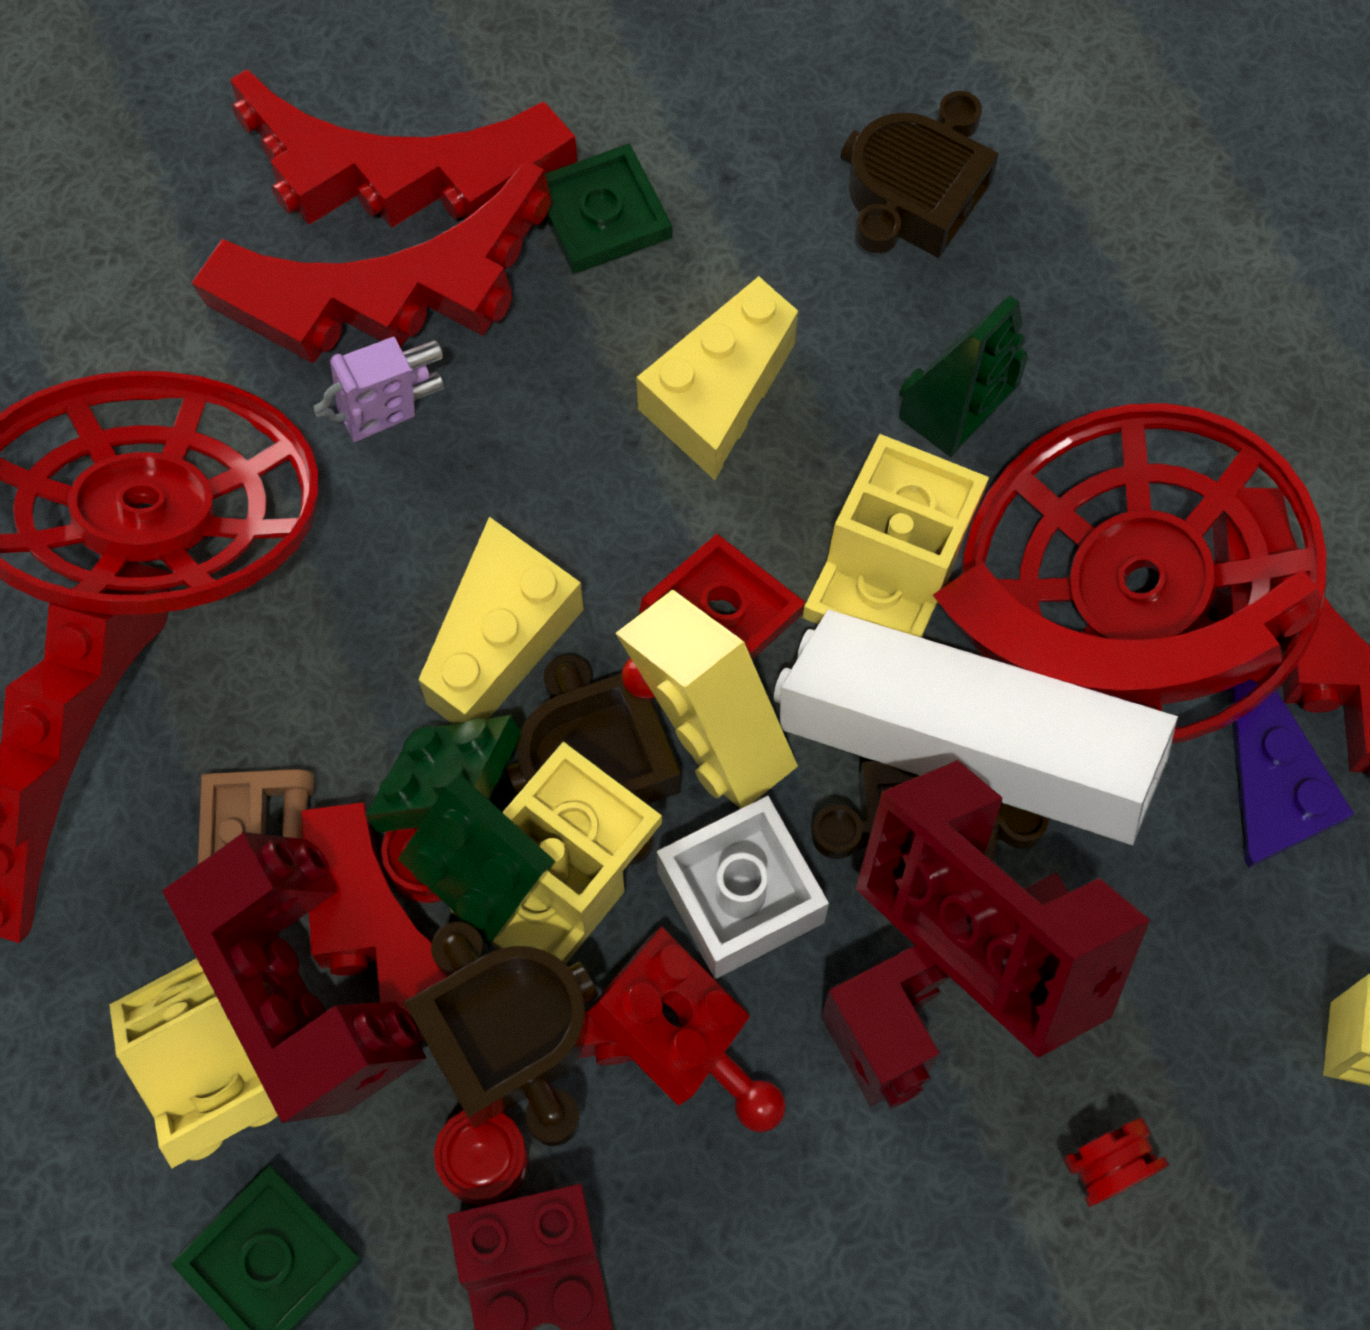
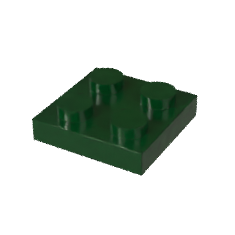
M630 143L545 173L551 195L550 208L545 218L573 274L672 238V224Z
M511 715L489 719L475 718L464 723L439 727L426 726L412 731L405 740L403 749L388 776L380 784L379 792L365 816L377 833L418 828L445 786L460 774L489 799L522 732Z
M461 774L445 786L398 858L419 882L426 885L464 923L473 926L489 944L504 932L556 862Z
M269 1165L170 1264L231 1330H297L363 1260L294 1188Z

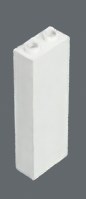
M829 609L816 630L808 629L800 643L796 663L792 669L784 668L774 691V701L780 703V726L783 731L917 775H923L958 760L1002 796V803L1133 845L1168 761L1178 716Z

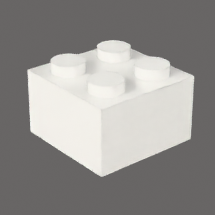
M769 796L657 851V873L714 979L737 969L825 922L829 902Z

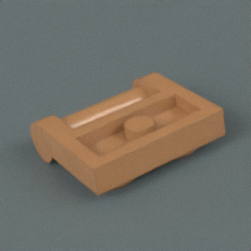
M297 769L201 774L198 864L242 832L266 835L267 796L280 795L284 797L283 837L303 839L301 810L308 809V796L314 794V774L307 770Z

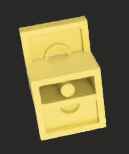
M879 434L834 525L827 562L804 606L802 618L819 625L829 609L922 638L938 604L933 594L947 585L964 535L983 496L989 477Z
M562 742L502 812L556 862L504 932L491 944L497 949L511 946L538 948L553 954L566 964L624 894L623 870L660 827L662 815L566 743ZM450 908L451 913L460 919V917Z
M197 958L109 1004L116 1056L154 1117L158 1145L171 1168L188 1159L195 1161L205 1158L216 1151L223 1140L248 1126H262L278 1116Z

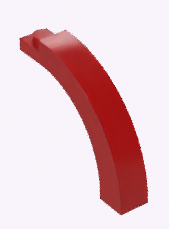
M983 561L933 594L944 613L960 633L987 658L1142 706L1194 700L1227 690L1255 678L1282 662L1280 644L1275 637L1281 633L1284 637H1290L1300 632L1316 617L1314 611L1320 608L1318 587L1302 569L1250 605L1207 627L1181 635L1157 639L1124 640L1080 633L1038 615L1011 595L989 571Z

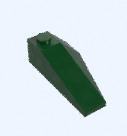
M1010 295L1006 297L944 351L925 371L921 368L916 369L906 379L900 389L899 395L903 399L899 419L950 458L1021 383L1028 355L1021 348L1025 344V336L1019 333L1023 325L1019 302Z

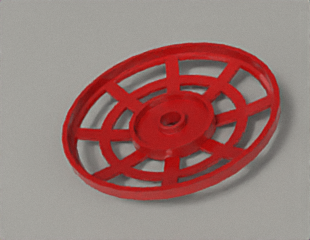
M168 371L104 373L69 380L40 390L14 403L0 413V453L26 431L65 413L78 435V438L70 440L50 451L36 462L29 471L0 458V481L18 488L13 507L15 526L18 533L0 534V554L30 552L36 560L51 571L72 581L79 582L74 589L42 581L13 567L0 557V579L9 586L38 600L73 610L109 615H147L185 610L221 600L260 581L278 569L299 548L312 527L318 508V468L311 447L301 431L281 411L258 396L233 385L202 376ZM184 398L173 427L134 425L102 430L89 407L103 403L129 400ZM206 402L224 406L245 418L275 444L251 459L246 460L240 453L225 443L197 433L196 430ZM129 444L165 445L162 453L133 452L116 455L112 448ZM193 450L216 460L225 466L228 471L207 479L197 467L185 461L188 451ZM89 454L94 463L76 478L72 486L50 479L61 468ZM289 460L296 471L301 488V510L298 518L264 520L266 517V494L260 476ZM243 487L248 500L247 518L214 517L213 500ZM37 497L68 506L71 524L37 531L33 520L34 505ZM142 503L153 505L148 508L138 509ZM204 536L235 538L222 552L199 565L186 552V550L201 541ZM284 538L269 553L247 567L218 580L210 576L238 559L252 545L255 539ZM83 543L92 551L102 555V557L93 569L89 571L65 561L50 549ZM162 560L173 572L167 575L152 577H118L128 561L147 562ZM183 584L188 587L178 591L146 595L103 594L107 589L149 591L172 588Z
M1168 403L1127 404L1094 411L1064 423L1033 442L1006 467L987 492L972 522L964 551L963 573L981 561L985 564L993 534L1006 508L1017 494L1022 496L1043 517L1036 525L1026 545L1020 567V579L997 580L1019 602L1042 616L1039 602L1074 601L1080 616L1087 625L1081 633L1103 638L1124 640L1157 639L1198 630L1214 624L1206 616L1213 604L1216 588L1252 583V591L1248 603L1250 605L1270 591L1271 580L1293 576L1302 569L1308 573V576L1318 587L1320 608L1314 611L1316 613L1314 620L1303 630L1294 634L1286 652L1282 656V662L1251 679L1258 685L1240 700L1212 716L1184 726L1175 727L1172 744L1189 741L1222 729L1259 706L1283 684L1302 659L1319 623L1326 594L1327 552L1320 517L1306 486L1288 461L1262 437L1231 419L1200 408ZM1145 429H1169L1195 433L1223 443L1239 453L1216 482L1204 474L1185 467L1161 463L1148 464ZM1121 432L1123 467L1113 468L1092 476L1068 490L1061 498L1057 497L1034 476L1045 465L1070 449L1098 437ZM1258 468L1275 482L1290 503L1303 533L1304 549L1268 555L1267 544L1257 521L1244 503L1236 497ZM1150 483L1178 486L1195 492L1204 498L1184 521L1175 515L1152 510ZM1126 486V513L1114 516L1094 528L1075 512L1081 505L1094 497L1115 488ZM1223 512L1230 517L1242 534L1250 554V559L1214 564L1210 549L1203 536ZM1059 529L1079 546L1073 560L1070 578L1039 579V571L1044 553L1053 535ZM1148 567L1159 573L1160 579L1157 586L1147 593H1135L1126 586L1129 575L1138 568ZM979 651V653L981 654L982 657L987 658L985 655H983V654ZM1162 705L1145 706L1163 712Z

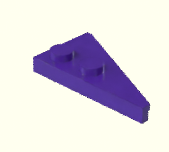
M1250 679L1231 687L1233 703L1243 698L1258 684ZM1277 690L1254 710L1232 722L1235 764L1240 776V788L1238 790L1239 809L1243 810L1246 843L1243 854L1248 868L1348 821L1354 815V812Z

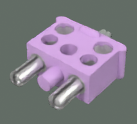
M391 337L345 355H334L330 360L333 385L324 393V399L313 406L316 417L327 416L328 420L332 422L343 421L353 442H357L414 417L415 400L444 389L441 375L438 372L429 374L426 367L427 364L442 359L443 354L440 345L434 340L402 352L395 337ZM334 394L339 414H335L332 409L327 408L331 404Z

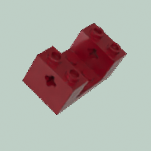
M958 760L882 791L855 890L1037 1058L1044 1056L1112 1018L1150 919L1100 878L1045 905L1037 901L985 856L1003 797Z
M242 832L167 886L162 892L280 1121L288 1123L347 1113L427 1059L418 1043L420 1040L418 1026L411 1015L399 1007L397 1002L335 1005L326 1011L322 1003L309 993L297 971L299 969V960L296 953L278 934L337 893L327 876L329 864L320 849L309 842L308 839Z
M1057 872L1025 888L1042 905L1069 893ZM916 945L830 989L821 1018L870 1107L886 1100L890 1109H893L924 1091L922 1085L931 1079L929 1072L940 1055L915 1009L939 996L941 992L938 986L946 982L950 977Z
M581 1184L447 1215L459 1284L468 1291L475 1330H536L543 1325H554L561 1330H613L586 1196Z

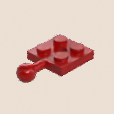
M715 534L642 597L638 612H644L671 590H674L743 640L753 661L801 616L806 602L720 535ZM711 600H725L731 603L737 612L731 615L719 614L710 608L708 602ZM630 657L622 669V681L626 690L631 695L640 699L655 698Z
M663 927L659 928L647 938L586 1013L678 1106L696 1093L710 1073L735 1098V1113L739 1122L745 1128L759 1133L773 1130L781 1123L785 1115L786 1101L783 1093L775 1084L769 1081H752L725 1052L748 1021L750 1015ZM662 1002L669 1005L675 1011L679 1020V1027L672 1025L664 1017Z

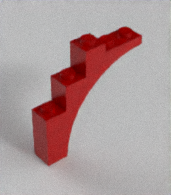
M248 69L230 79L237 101L231 105L232 110L246 132L250 133L256 129L262 137L260 143L270 159L277 183L271 186L277 201L288 214L296 210L308 225L356 196L371 217L380 214L391 228L439 198L453 219L457 220L463 217L466 220L503 188L525 160L544 169L545 173L578 162L576 136L544 101L507 120L467 132L431 137L381 136L341 128L305 114L273 94Z
M525 160L503 188L466 220L427 242L388 256L347 263L296 262L261 255L222 239L192 281V285L206 306L313 364L323 351L328 352L336 345L344 322L379 341L395 337L401 348L408 337L415 336L422 328L428 307L484 336L493 321L499 322L504 317L511 304L512 290L504 267L510 268L515 263L521 252L523 238L533 224L538 225L542 222L550 208L551 195L544 169Z
M1243 487L1236 497L1244 503L1257 521L1267 544L1268 555L1299 550L1290 529L1285 499L1280 489ZM1223 512L1212 525L1215 564L1250 559V554L1242 534L1230 517ZM1290 577L1271 580L1270 590ZM1252 583L1217 588L1219 621L1248 606ZM1325 597L1319 623L1302 659L1282 684L1284 703L1303 704L1304 710L1315 713L1333 711L1338 709L1340 705H1343L1349 772L1369 773L1370 777V645L1333 609ZM1281 633L1275 637L1279 638L1282 656L1294 635L1284 637Z
M128 561L118 577H152L167 575L172 572ZM171 588L156 589L149 591H119L107 589L103 594L146 595L170 592ZM49 603L44 660L6 686L0 743V938L20 943L28 936L33 925L37 891L48 843L63 795L80 753L102 708L119 680L145 645L164 628L168 612L147 615H109L73 610Z
M364 803L301 810L303 839H308L309 842L316 845L325 856L329 864L327 876L337 892L309 912L311 955L321 969L330 968V973L337 976H349L366 972L368 970V963L377 961L380 1003L397 1002L399 1007L410 1014L404 1002L448 976L438 969L432 957L431 942L416 929L392 894L380 865L373 826L365 816L367 809ZM587 1014L586 1040L578 1058L595 1056L596 1064L615 1065L632 1061L614 1040ZM420 1032V1040H419V1041L425 1040L424 1037L422 1036L421 1032Z

